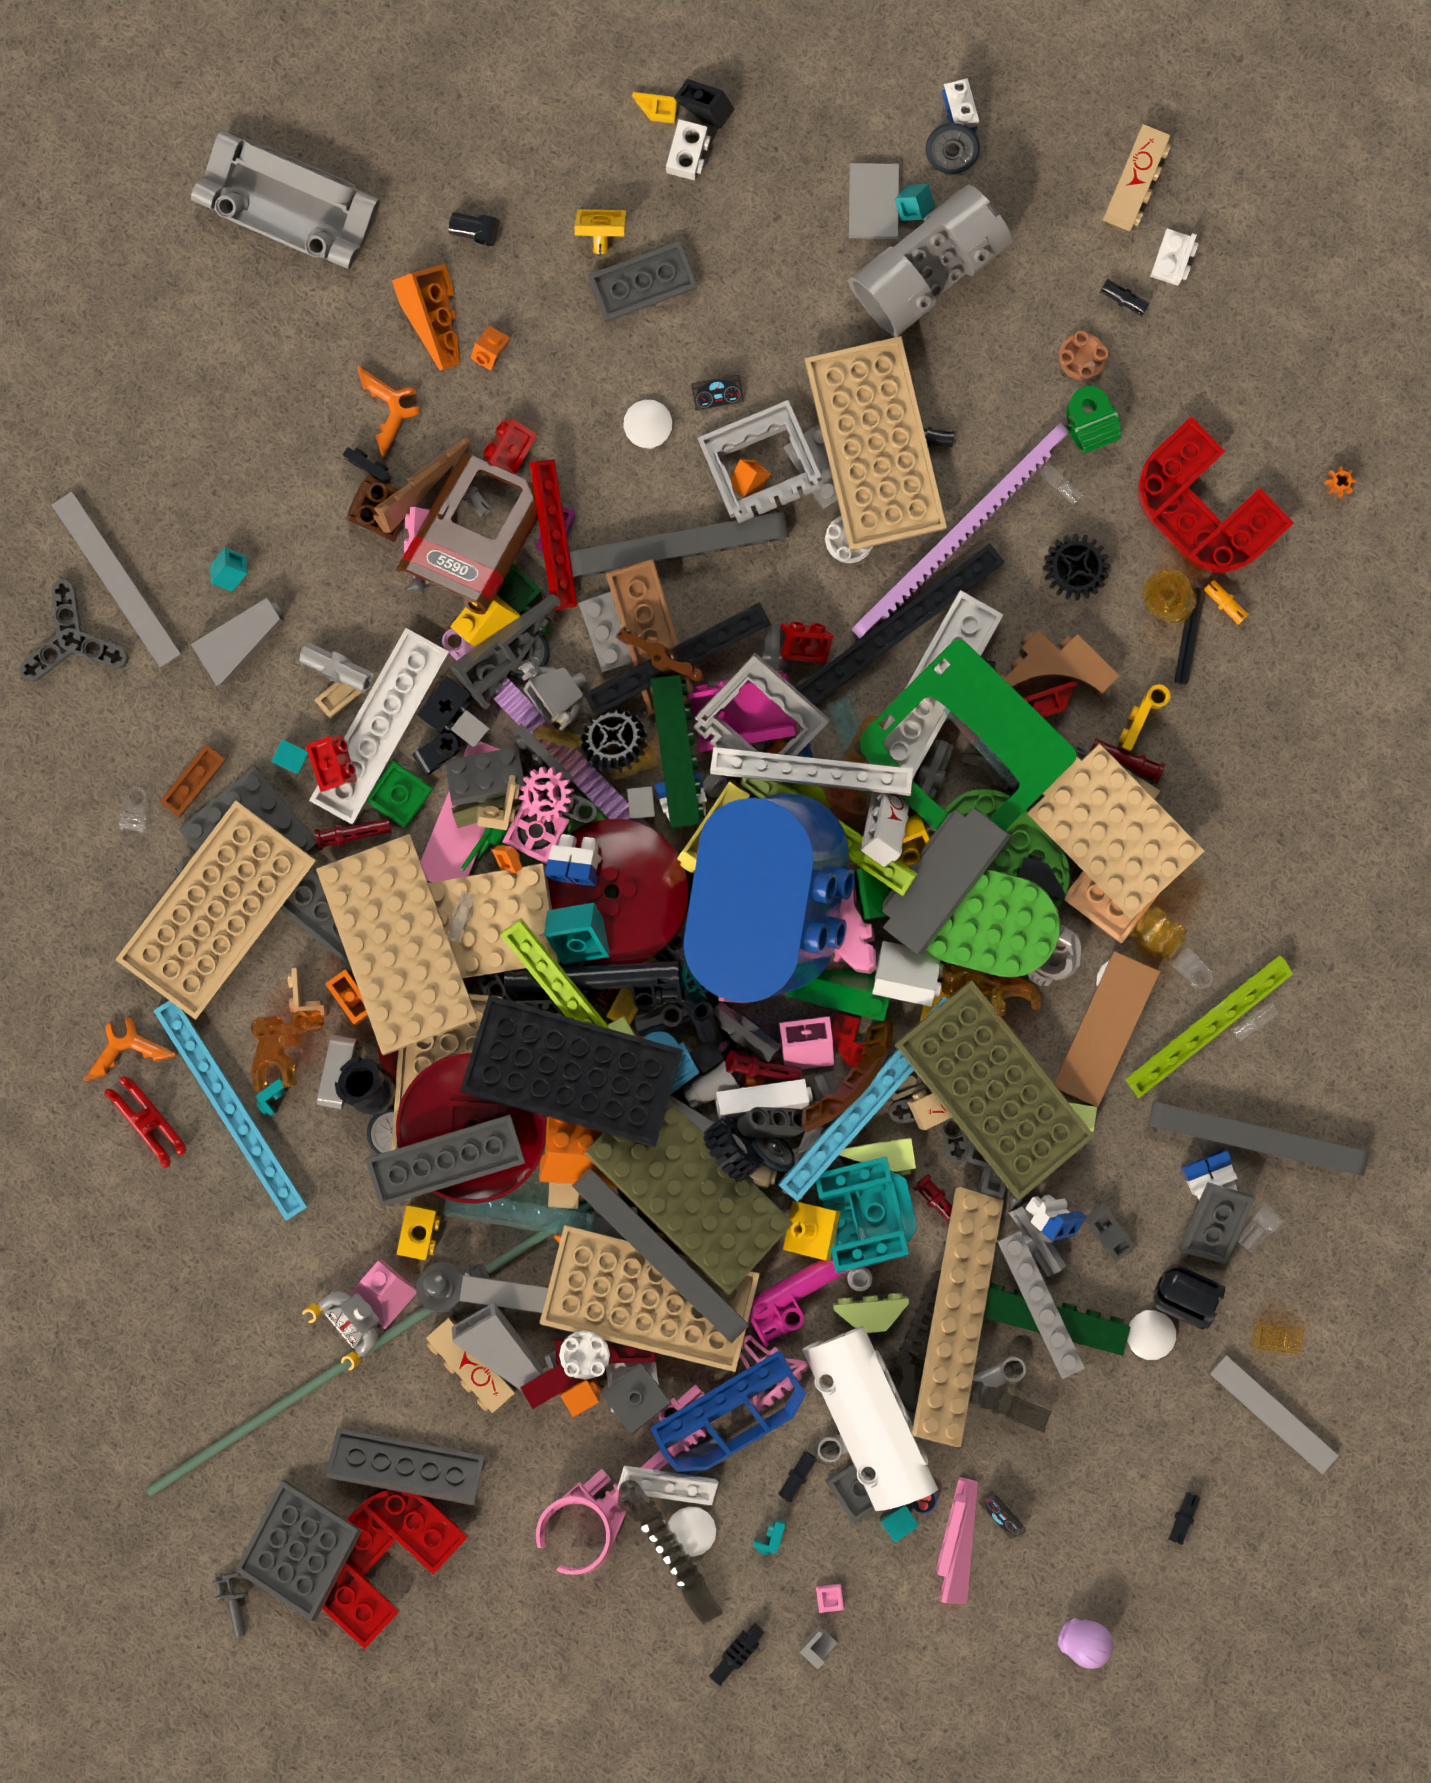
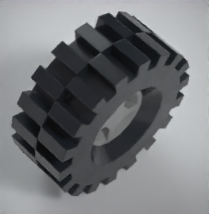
M729 1116L722 1117L704 1131L703 1134L705 1136H703V1139L707 1142L705 1145L710 1150L709 1154L715 1158V1163L718 1166L720 1165L722 1171L725 1174L728 1173L731 1179L734 1178L735 1181L742 1182L762 1167L763 1161L753 1151L749 1137L740 1133L737 1121L735 1122L734 1118H729Z

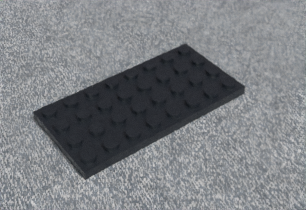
M489 995L460 1093L656 1148L683 1049Z

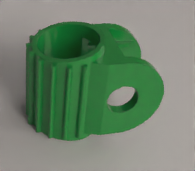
M1084 386L1072 395L1066 408L1067 428L1074 443L1082 453L1086 454L1122 438L1117 410L1114 405L1111 406L1104 391L1095 386ZM1082 406L1091 407L1093 412L1088 413L1084 411Z

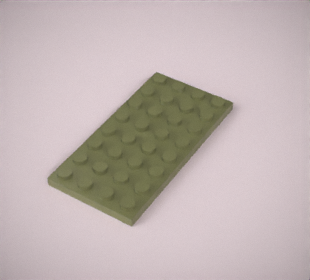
M972 980L968 981L894 1043L895 1047L1017 1200L1023 1198L1095 1137Z
M670 1099L656 1148L602 1133L584 1154L726 1296L738 1286L793 1224L751 1180L746 1178L742 1182H737L734 1178L731 1179L728 1173L725 1174L722 1171V1167L715 1163V1158L711 1157L709 1154L710 1150L706 1148L705 1143L707 1142L703 1139V1136H705L703 1132Z

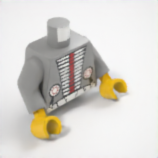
M334 1291L318 1301V1305L315 1303L310 1304L302 1314L311 1312L313 1317L308 1322L312 1323L321 1315L322 1311L351 1347L355 1349V1352L349 1353L341 1360V1363H344L349 1359L352 1362V1366L348 1370H352L361 1363V1357H364L377 1343L378 1332L376 1327L380 1320L360 1294L354 1293L349 1295L342 1291Z

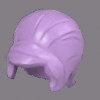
M1073 1618L1065 1622L1060 1631L1058 1646L1062 1653L1071 1657L1079 1666L1095 1669L1100 1668L1110 1659L1113 1651V1638L1108 1629L1102 1624L1087 1619L1079 1620Z

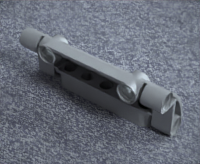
M222 130L215 140L204 178L196 182L191 194V201L215 210L223 218L312 257L327 259L346 269H350L355 262L380 204V199L355 189L356 186L342 178L262 143L249 139L243 140ZM227 199L233 204L232 211L226 207ZM316 239L323 243V250L316 247Z

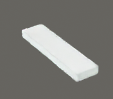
M624 1466L617 1489L620 1493L712 1505L719 1482L714 1478Z

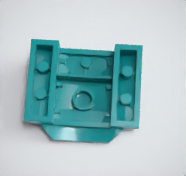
M887 1157L825 1171L815 1181L819 1199L823 1201L824 1208L841 1212L834 1247H830L836 1273L839 1274L910 1255L908 1242L918 1229L907 1180L891 1170Z

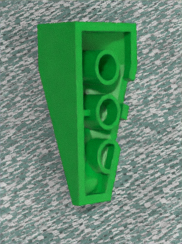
M854 969L824 970L813 982L802 988L787 992L786 996L884 1022L890 999L889 997L872 994L876 970L868 974L856 972Z

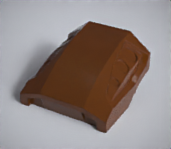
M366 476L351 503L347 521L395 542L402 521L391 533L383 532L373 515L377 513L374 508L399 489L371 476Z

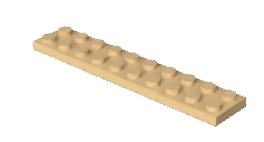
M962 1187L955 1189L912 1436L954 1447H961L1004 1201L1003 1199Z

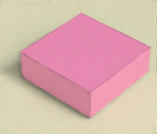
M841 1583L816 1587L819 1613L844 1610Z

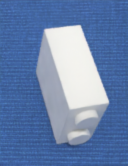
M883 941L872 994L931 1006L933 998L939 997L941 983L937 982V979L942 978L944 964L940 963V959L931 955L927 950H925L922 956H919L905 945Z

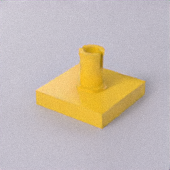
M577 209L575 235L593 236V252L599 254L601 244V254L608 253V236H624L626 210Z
M793 1201L789 1217L793 1224L786 1231L783 1250L831 1261L832 1253L830 1247H834L841 1212Z

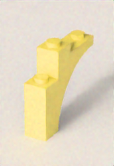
M734 779L729 781L677 858L681 861L680 865L689 872L693 873L695 871L700 835L707 819L721 806L735 800L749 798L752 792Z

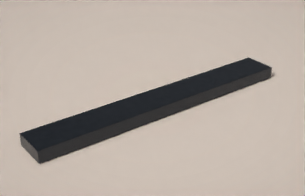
M758 602L671 647L670 650L677 655L679 662H688L694 665L766 628L771 623L761 603ZM650 658L583 694L596 716L650 688V679L669 675L654 667Z

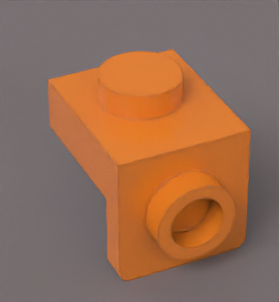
M489 325L475 342L471 359L488 370H492L496 359L508 345L510 337Z

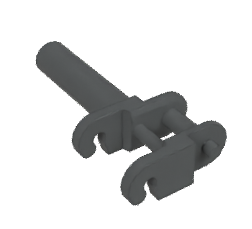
M238 1572L225 1574L222 1579L216 1577L212 1584L217 1586L218 1596L215 1597L216 1599L224 1601V1598L228 1597L235 1636L241 1637L246 1634L237 1598L247 1596L248 1592L235 1594L232 1591L231 1578L241 1575ZM227 1582L229 1593H223L221 1583Z

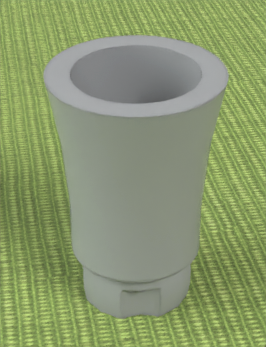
M723 1059L713 1068L693 1079L692 1083L682 1088L685 1097L693 1109L714 1100L716 1092L741 1088L735 1073L726 1072V1059Z

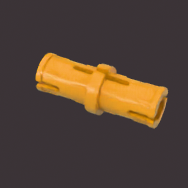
M1215 579L1204 589V592L1219 605L1218 608L1220 610L1223 609L1237 625L1249 615L1233 599L1232 593L1229 595Z

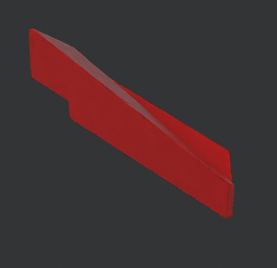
M1071 681L1023 698L1044 718L1066 709L1069 703L1067 701L1073 689L1077 686V681ZM957 720L969 742L980 738L962 720Z

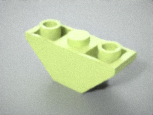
M902 1293L887 1294L888 1298L878 1299L877 1295L863 1296L862 1301H853V1297L838 1298V1303H833V1309L854 1328L864 1326L866 1333L887 1331L909 1304V1298L907 1296L903 1297Z

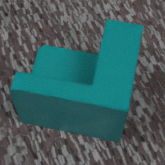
M929 183L908 185L895 198L901 221L921 220L935 206Z
M224 548L210 565L211 584L229 591H233L247 575L246 555L228 548Z
M281 740L271 762L295 774H299L309 755L307 751Z
M906 1504L893 1508L879 1518L894 1543L919 1526Z

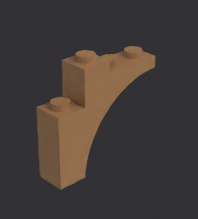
M1040 631L1035 635L1030 632L1020 642L1023 646L1019 651L1025 658L1018 657L1010 665L1013 670L1007 676L1003 673L1000 675L1012 688L1023 682L1038 678L1054 677L1072 681L1076 680L1078 683L1096 692L1099 696L1119 677L1078 634L1073 639L1068 636L1059 645L1062 649L1059 651Z

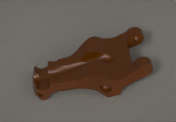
M625 626L617 633L616 638L626 645L634 643L650 655L652 665L667 675H682L696 682H700L703 679L704 674L701 670L694 669V666L688 662H679L677 655L661 643L647 642L640 635H637L636 632H632L629 629L626 630Z

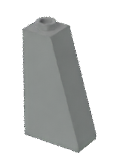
M265 598L191 644L218 688L221 689L226 686L283 623L280 615L284 613L276 601L272 603L268 598Z
M494 1302L452 1327V1340L456 1345L519 1390H521L520 1386L543 1374L542 1365Z

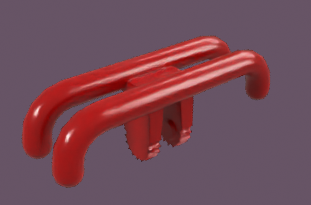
M122 1076L120 1084L132 1093L144 1109L135 1114L124 1099L113 1089H106L104 1095L116 1105L160 1160L161 1166L168 1168L171 1164V1159L151 1132L159 1127L174 1145L178 1155H184L187 1148L179 1135L140 1087L130 1077Z

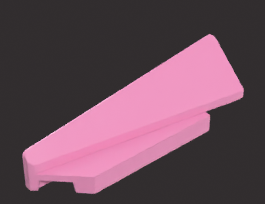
M963 1477L958 1479L936 1567L937 1575L944 1576L939 1597L943 1603L966 1604L968 1600L978 1482Z

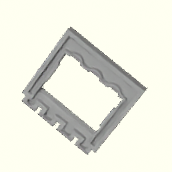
M789 400L697 438L730 518L736 517L738 524L753 518L752 509L754 508L757 509L760 515L777 508L775 500L778 498L781 504L784 505L799 499L798 490L802 489L805 496L821 489L819 481L822 480L821 474ZM787 430L790 435V442L805 472L737 500L732 490L733 485L725 466L721 464L720 457Z
M754 653L695 716L697 722L693 725V728L705 739L712 733L714 736L709 742L714 747L758 752L716 715L721 708H724L740 692V688L747 680L755 684L769 699L773 700L803 728L778 754L796 756L825 727L830 719Z

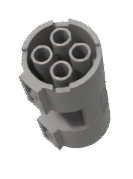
M966 185L926 216L923 219L924 223L896 246L888 247L847 280L855 297L860 300L877 324L892 337L899 336L935 307V298L940 296L941 293L965 274L973 276L1012 243L1011 233L1000 214L996 215L995 211L988 205L990 201L975 187Z

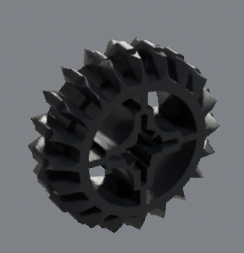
M1074 534L1072 542L1069 536L1065 535L1063 537L1064 544L1060 540H1056V548L1050 547L1048 549L1052 556L1044 557V561L1051 563L1050 565L1043 566V571L1051 572L1044 579L1054 580L1049 585V588L1053 589L1057 585L1059 589L1056 595L1059 596L1063 590L1066 591V600L1070 599L1072 593H1074L1075 601L1080 600V593H1082L1085 599H1089V590L1092 594L1096 595L1098 593L1096 586L1101 588L1105 586L1104 581L1100 578L1108 579L1109 577L1107 572L1102 571L1110 568V564L1102 563L1109 556L1108 554L1100 556L1099 553L1104 547L1101 545L1096 549L1094 547L1097 542L1096 539H1093L1090 544L1087 543L1088 535H1084L1082 540L1079 541L1078 534ZM1071 548L1083 550L1081 555L1077 557L1066 556L1062 553ZM1089 555L1095 561V575L1091 573L1092 570L1086 564ZM1081 558H1083L1082 562L1080 563V568H1082V571L1078 570L1077 572H1074V574L1070 577V574L1073 571V566H1071V564L1075 565L1077 562L1080 561ZM1057 560H1060L1067 570L1063 580L1057 570ZM1076 577L1090 581L1089 584L1084 586L1069 585Z
M617 708L614 713H611L608 709L606 710V715L598 714L597 720L590 718L589 723L591 726H584L585 734L581 735L583 742L581 748L585 752L586 760H590L593 767L598 766L601 772L607 768L611 774L617 768L622 774V767L627 766L631 770L632 762L639 764L640 759L638 756H645L644 748L648 746L646 740L648 735L647 731L644 730L643 722L639 721L635 714L631 716L628 710L621 714L620 709ZM632 732L633 740L630 746L628 747L626 741L628 739V735ZM601 735L603 741L600 743L601 746L596 749V741Z

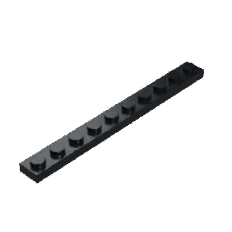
M989 543L795 689L815 706L954 602L960 590L966 593L1005 563L992 544Z

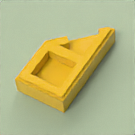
M633 92V99L651 121L675 124L677 101L674 97Z

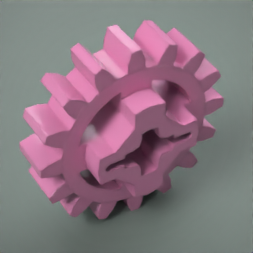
M545 767L539 768V773L536 770L530 771L531 777L526 776L523 778L526 785L519 786V789L524 791V795L519 796V800H525L526 802L522 809L529 808L528 816L530 817L537 814V821H542L544 817H546L547 822L553 821V815L557 819L561 818V811L568 812L570 810L566 803L573 802V799L568 797L569 793L574 792V789L567 788V785L571 782L570 779L563 780L564 772L555 774L554 767L550 768L548 772ZM550 778V781L544 784L541 781L539 782L538 779ZM547 789H548L549 792H548L547 795H548L550 798L545 799V798H544L545 793L543 792V790H547ZM531 792H533L534 801L532 800ZM546 805L555 808L551 811L542 810Z

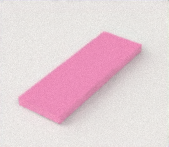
M479 742L476 747L468 744L463 757L500 749L483 742ZM450 791L421 859L426 879L430 882L469 876L478 852L465 871H461L460 868L486 829V827L477 826V823L457 828L451 809L455 806H452Z

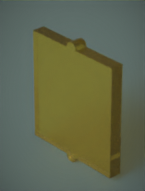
M544 725L534 728L533 737L573 749L581 744V736Z

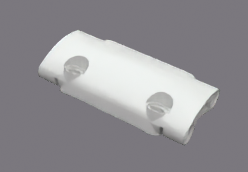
M864 1326L850 1330L825 1342L822 1340L803 1348L804 1356L815 1377V1386L822 1393L857 1469V1478L864 1485L875 1511L899 1507L936 1492L938 1487L927 1466L928 1458L919 1437L912 1436L913 1424L880 1353L874 1350ZM822 1375H830L834 1383L831 1385L824 1383ZM872 1467L876 1475L868 1476L864 1472V1468Z

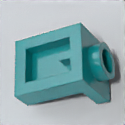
M283 1077L255 1096L258 1099L256 1105L264 1115L268 1113L272 1116L277 1113L269 1100L276 1101L286 1093L284 1088L288 1084Z
M776 1518L774 1524L769 1523L765 1537L770 1539L769 1542L754 1538L753 1547L757 1548V1552L769 1556L771 1552L777 1554L786 1521Z

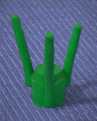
M486 827L482 837L461 866V871H465L479 850L477 860H481L490 843L497 846L500 842L503 843L509 828L502 830Z

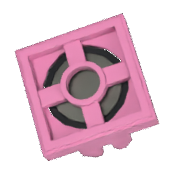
M523 800L503 843L513 846L515 849L547 864L552 845L558 846L560 837L564 834L570 820L563 816L557 819L553 815V821L547 822L546 817L542 821H537V814L530 817L528 816L530 809H522V806L526 803ZM545 807L542 808V810L551 811Z

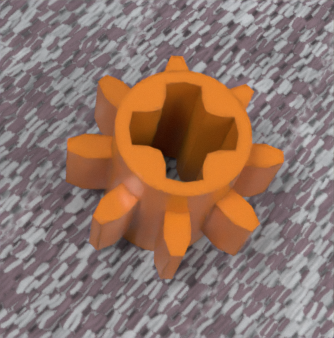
M1340 466L1337 469V473L1332 470L1327 473L1331 478L1324 482V485H1329L1330 490L1328 494L1334 492L1337 493L1338 498H1341L1344 491L1347 494L1353 492L1349 486L1355 484L1357 480L1352 479V470L1346 472ZM1342 478L1344 482L1341 486H1338L1336 483Z

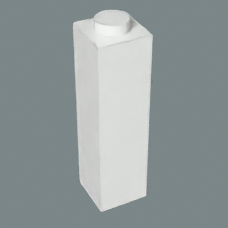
M805 1079L716 1092L715 1098L718 1119L729 1116V1118H734L735 1122L754 1107L803 1110L804 1107L809 1106V1102L813 1101L811 1087H806Z

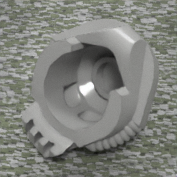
M1061 925L1060 937L1055 951L1047 962L1028 974L1029 980L1039 986H1048L1053 979L1063 980L1073 975L1081 963L1082 943L1080 936Z

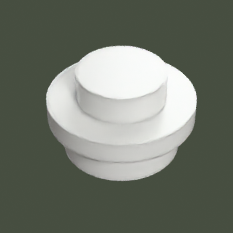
M866 1267L851 1270L847 1276L848 1284L856 1291H864L872 1283V1274Z

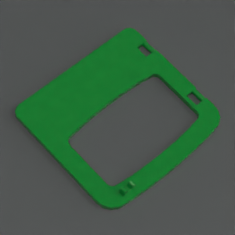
M962 639L953 640L865 729L860 740L861 752L870 764L901 768L884 747L883 741L923 699L933 697L976 733L1019 781V788L989 817L1005 831L1074 763L1077 757L1074 747ZM945 659L950 665L939 675L934 668ZM890 714L895 721L884 730L879 724ZM913 779L911 795H899L936 831L949 814L926 794Z

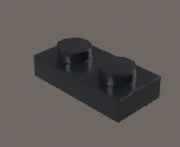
M347 447L342 454L345 460L373 478L386 484L392 478L387 472L389 470L388 467L379 461H376L375 464L367 459L368 455L357 447L355 450Z

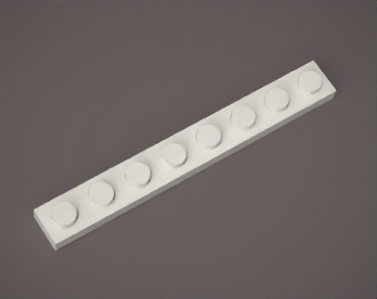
M713 747L710 770L711 774L907 796L911 795L913 769L717 747Z

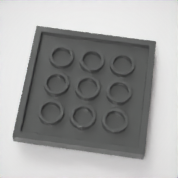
M253 767L178 829L197 852L235 800H237L306 853L317 845L316 839L257 767Z
M281 1481L235 1571L310 1621H316L362 1529L289 1482Z

